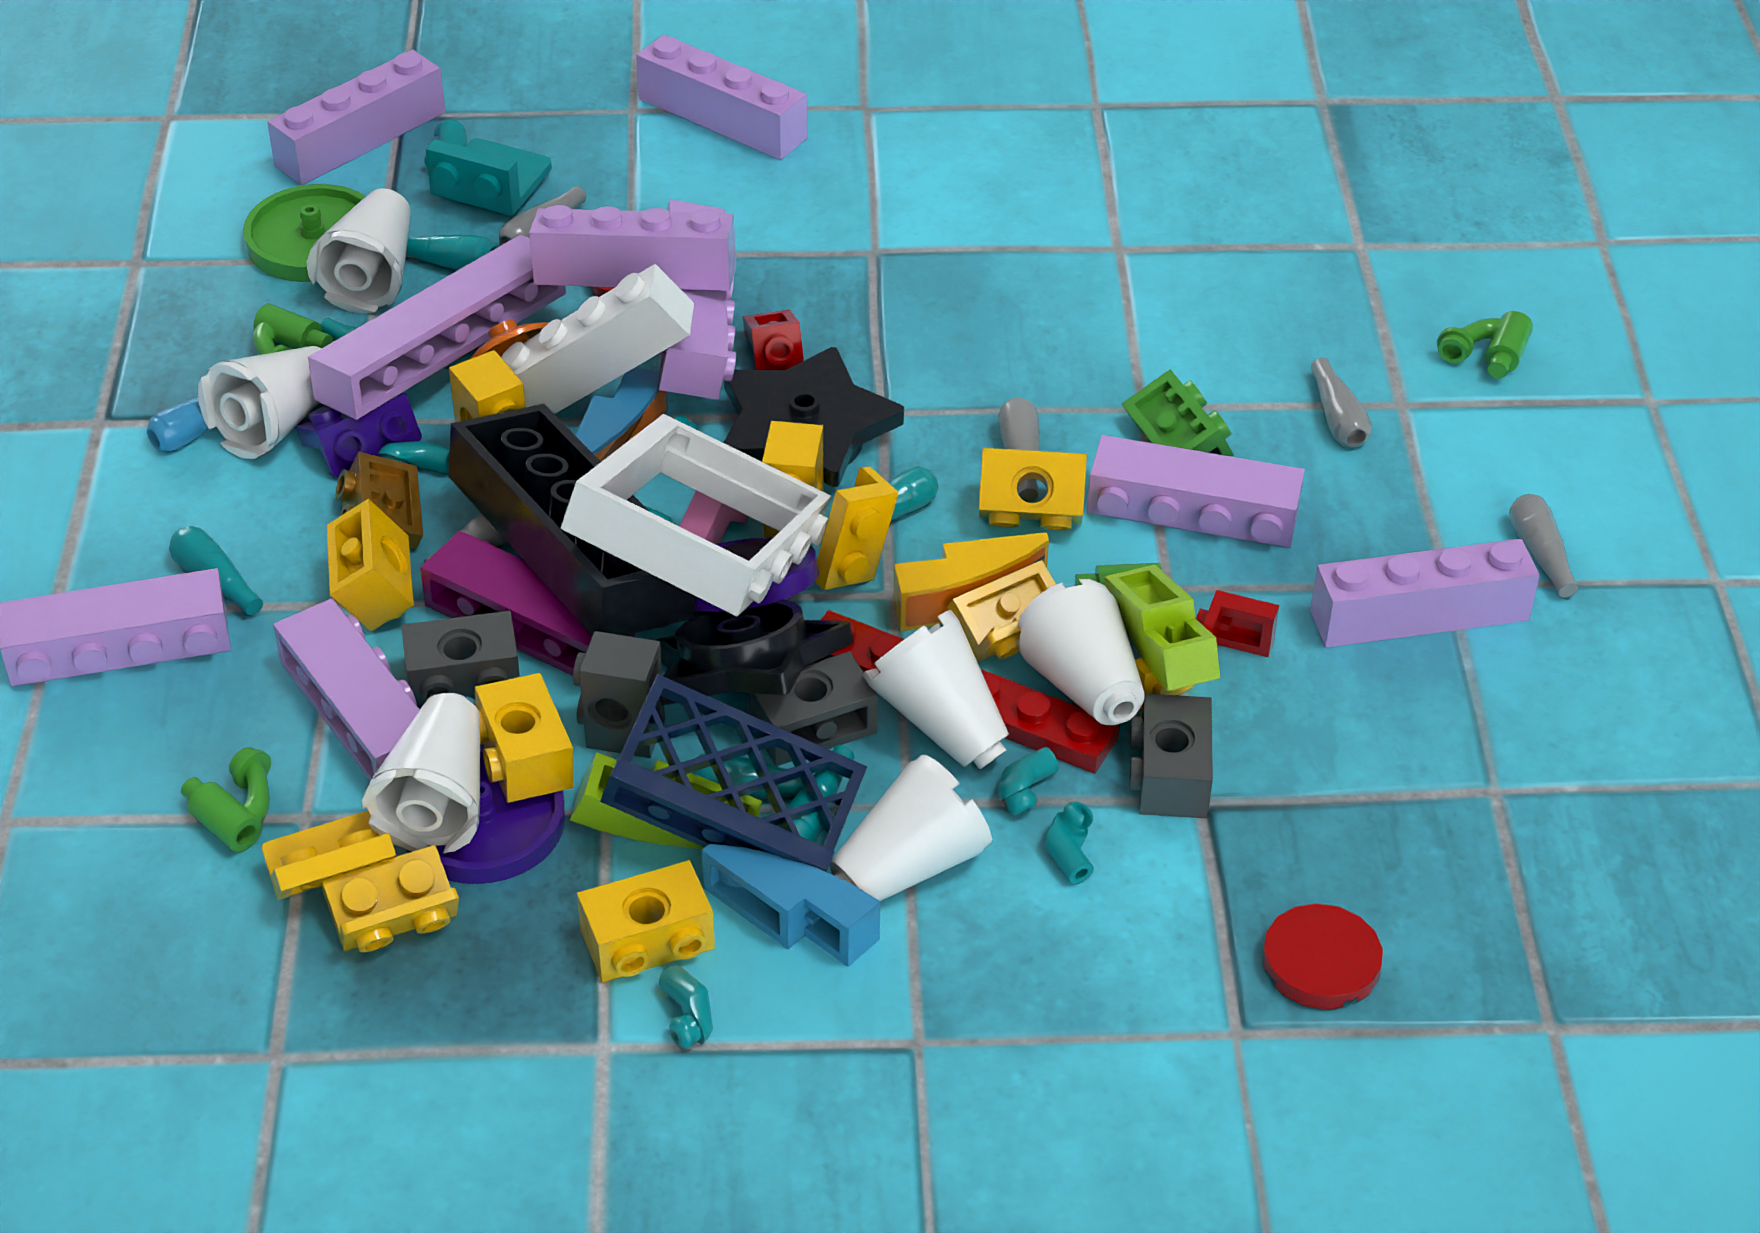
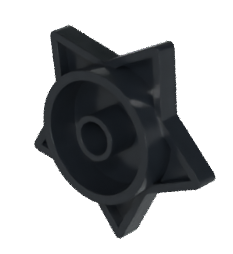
M836 347L828 348L787 370H734L731 382L724 381V389L739 415L724 440V444L762 462L771 421L823 425V482L832 487L840 485L847 466L859 455L863 443L904 424V406L854 385Z
M788 600L748 608L738 616L727 611L702 612L683 623L677 629L674 636L655 640L660 641L661 662L668 668L663 677L706 696L729 691L772 695L789 694L804 666L854 643L850 621L804 620L801 607ZM660 696V703L663 706L676 703Z

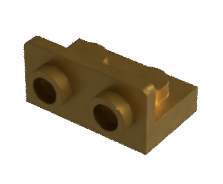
M358 451L350 470L344 469L337 481L335 495L337 500L342 501L340 516L369 498L409 536V548L416 550L423 537L417 466Z

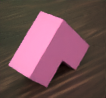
M696 490L679 527L713 544H719L730 521L745 525L749 516Z

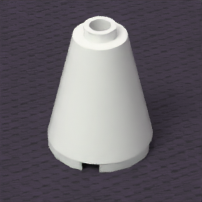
M381 188L373 190L313 244L306 261L308 277L313 285L317 281L326 291L324 298L331 304L348 312L370 314L375 313L378 307L387 304L390 306L395 301L403 282L411 209L406 199L390 189Z
M309 346L221 361L209 368L208 375L201 377L198 384V402L203 419L209 430L217 427L226 439L220 444L227 451L246 459H256L270 452L320 403L314 400L308 356L322 348Z
M1079 579L1082 585L1068 588L1063 583L1049 587L1035 597L1020 616L1018 626L1021 629L1020 640L1016 639L1017 648L1023 658L1099 723L1117 725L1130 720L1141 708L1145 693L1115 597L1105 585L1091 579Z
M950 609L938 616L944 625L943 627L937 623L928 630L924 625L874 663L877 667L876 669L867 670L862 676L874 691L960 765L966 767L974 762L980 770L1006 751V748L1000 741L1008 736L1009 733L962 626Z
M441 693L427 699L368 783L362 799V808L367 807L371 814L368 823L377 834L389 833L394 845L410 851H416L428 845H446L443 853L454 852L470 843L477 831L480 819V714L475 705L464 696L456 693Z
M921 755L916 760L908 763L832 858L829 866L834 876L853 884L877 900L882 901L981 854L992 843L993 839L989 826L973 799L964 804L953 790L960 784L956 778L938 761L927 755Z

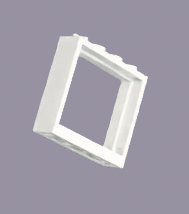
M662 414L576 481L560 529L738 616L753 601L761 603L772 582L780 584L786 576L791 563L793 562L797 565L801 563L810 544L815 546L820 544L827 526L828 518L824 514L831 495L678 420ZM662 473L780 532L748 561L627 501V499L656 475Z

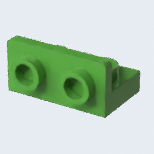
M1171 369L1121 403L1128 416L1150 443L1207 453L1215 448L1220 455L1234 456L1225 440L1232 433L1216 410L1207 414L1203 409L1207 402L1191 380L1182 384Z

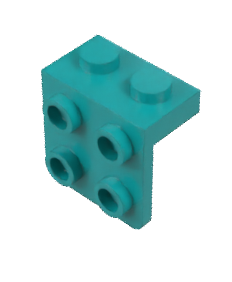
M480 138L472 139L465 147L434 139L425 149L431 194L513 216L552 169L551 159L547 156Z

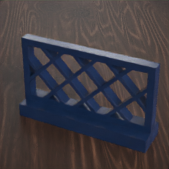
M657 674L624 748L612 770L600 802L704 848L709 844L743 847L775 854L827 872L835 853V846L867 766ZM660 696L683 705L689 720L664 727L655 708ZM649 722L653 731L643 734ZM720 723L736 729L742 744L717 751L707 727ZM695 731L706 755L680 762L670 739ZM659 743L669 767L651 771L630 761L636 749ZM773 746L788 752L795 767L770 774L760 750ZM748 754L758 779L734 786L723 762ZM711 766L722 790L705 795L692 788L686 774ZM828 769L849 780L843 792L824 798L813 773ZM801 778L813 802L787 809L776 785ZM764 789L776 814L758 818L746 812L740 797ZM838 806L833 817L829 808ZM818 812V816L827 832L823 845L821 846L801 837L792 819Z

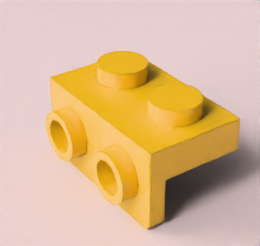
M870 466L859 468L854 487L836 490L817 559L819 575L815 582L823 590L867 582L875 578L899 492Z
M1043 560L960 595L952 599L947 607L958 618L978 662L995 654L999 660H1003L1019 652L1016 639L1020 640L1021 629L1018 626L1021 614L1035 597L1049 587L1056 585Z

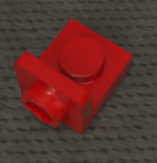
M790 309L742 316L744 335L752 345L755 370H787L804 361L800 322Z

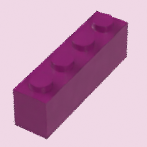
M459 530L420 567L425 606L450 618L511 611L516 649L573 676L577 655L579 652H587L592 635L523 559L505 552L487 541L479 540ZM631 634V635H627V636L635 637V634Z

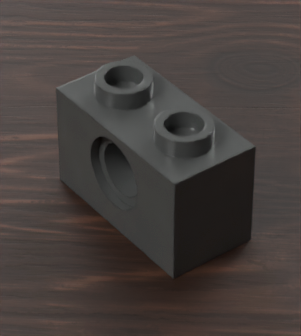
M511 611L401 625L408 684L415 696L418 708H422L431 696L441 693H456L464 696L470 702L475 701V686L520 677Z
M595 631L587 652L578 653L574 665L573 683L576 686H581V695L577 707V723L584 724L586 748L615 753L622 752L657 674L662 676L660 641ZM659 698L655 708L662 723H664L665 711ZM649 722L643 734L653 731ZM656 743L636 749L633 756L651 758Z
M849 651L804 666L789 694L749 693V715L826 749H831L836 745H843L877 733L878 694L863 678L862 674L864 672ZM776 746L766 748L775 766L792 761L787 751Z
M1145 694L1142 716L1131 718L1130 749L1140 750V757H1131L1129 791H1140V814L1208 818L1213 782L1212 697Z

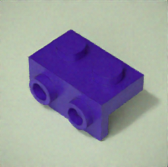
M404 392L357 420L331 407L324 406L309 414L311 421L295 427L302 446L319 449L329 474L334 477H339L344 469L350 470L358 451L379 456L380 449L388 443L413 442L422 439V434L408 396Z

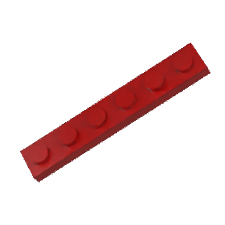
M828 610L821 618V620L850 621L854 640L853 644L821 659H827L850 651L863 672L876 669L877 667L874 663L904 640L831 610ZM981 669L1009 733L1005 737L1006 739L1036 751L1047 747L1053 752L1056 759L1094 774L1097 772L1119 738L1120 724H1101L1081 707Z

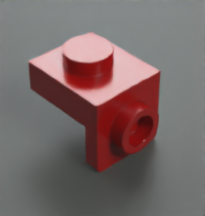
M1216 590L1209 610L1200 608L1196 620L1216 637L1217 645L1269 658L1274 644L1279 605Z

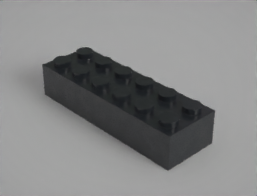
M545 404L451 423L448 477L592 637L595 631L627 636L654 628L667 627L670 624L695 617L697 596L560 529L576 481L601 463V461ZM634 495L627 499V501L649 511Z

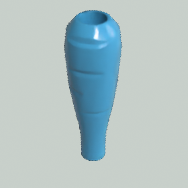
M198 397L167 408L150 419L147 427V436L156 449L165 452L175 451L192 442L209 429L203 419Z

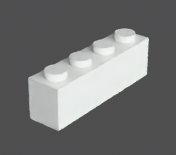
M654 264L639 274L631 273L620 281L617 287L604 295L589 298L577 311L564 319H555L549 322L539 334L524 343H514L504 352L501 358L523 382L526 407L545 404L556 414L690 336L694 302Z

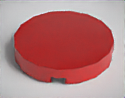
M1315 903L1293 907L1276 917L1266 931L1262 964L1266 974L1268 971L1275 980L1274 986L1283 996L1306 1007L1331 1010L1343 1008L1346 1001H1352L1358 997L1357 1002L1369 996L1379 981L1383 948L1375 930L1360 916L1339 906Z

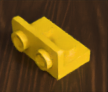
M367 810L263 843L261 850L277 901L322 887V880L395 857L396 853L390 834L379 835L372 829L368 823L371 814Z
M436 845L322 880V890L344 952L357 947L360 952L375 951L393 942L394 935L416 929L418 934L439 930L451 922L450 917L456 916L458 912L459 896L456 888L450 887Z

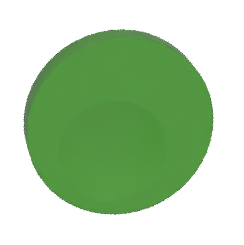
M309 184L288 188L265 198L250 211L243 227L246 250L250 260L260 270L276 278L297 282H311L308 277L306 261L313 244L366 196L356 190L343 186Z

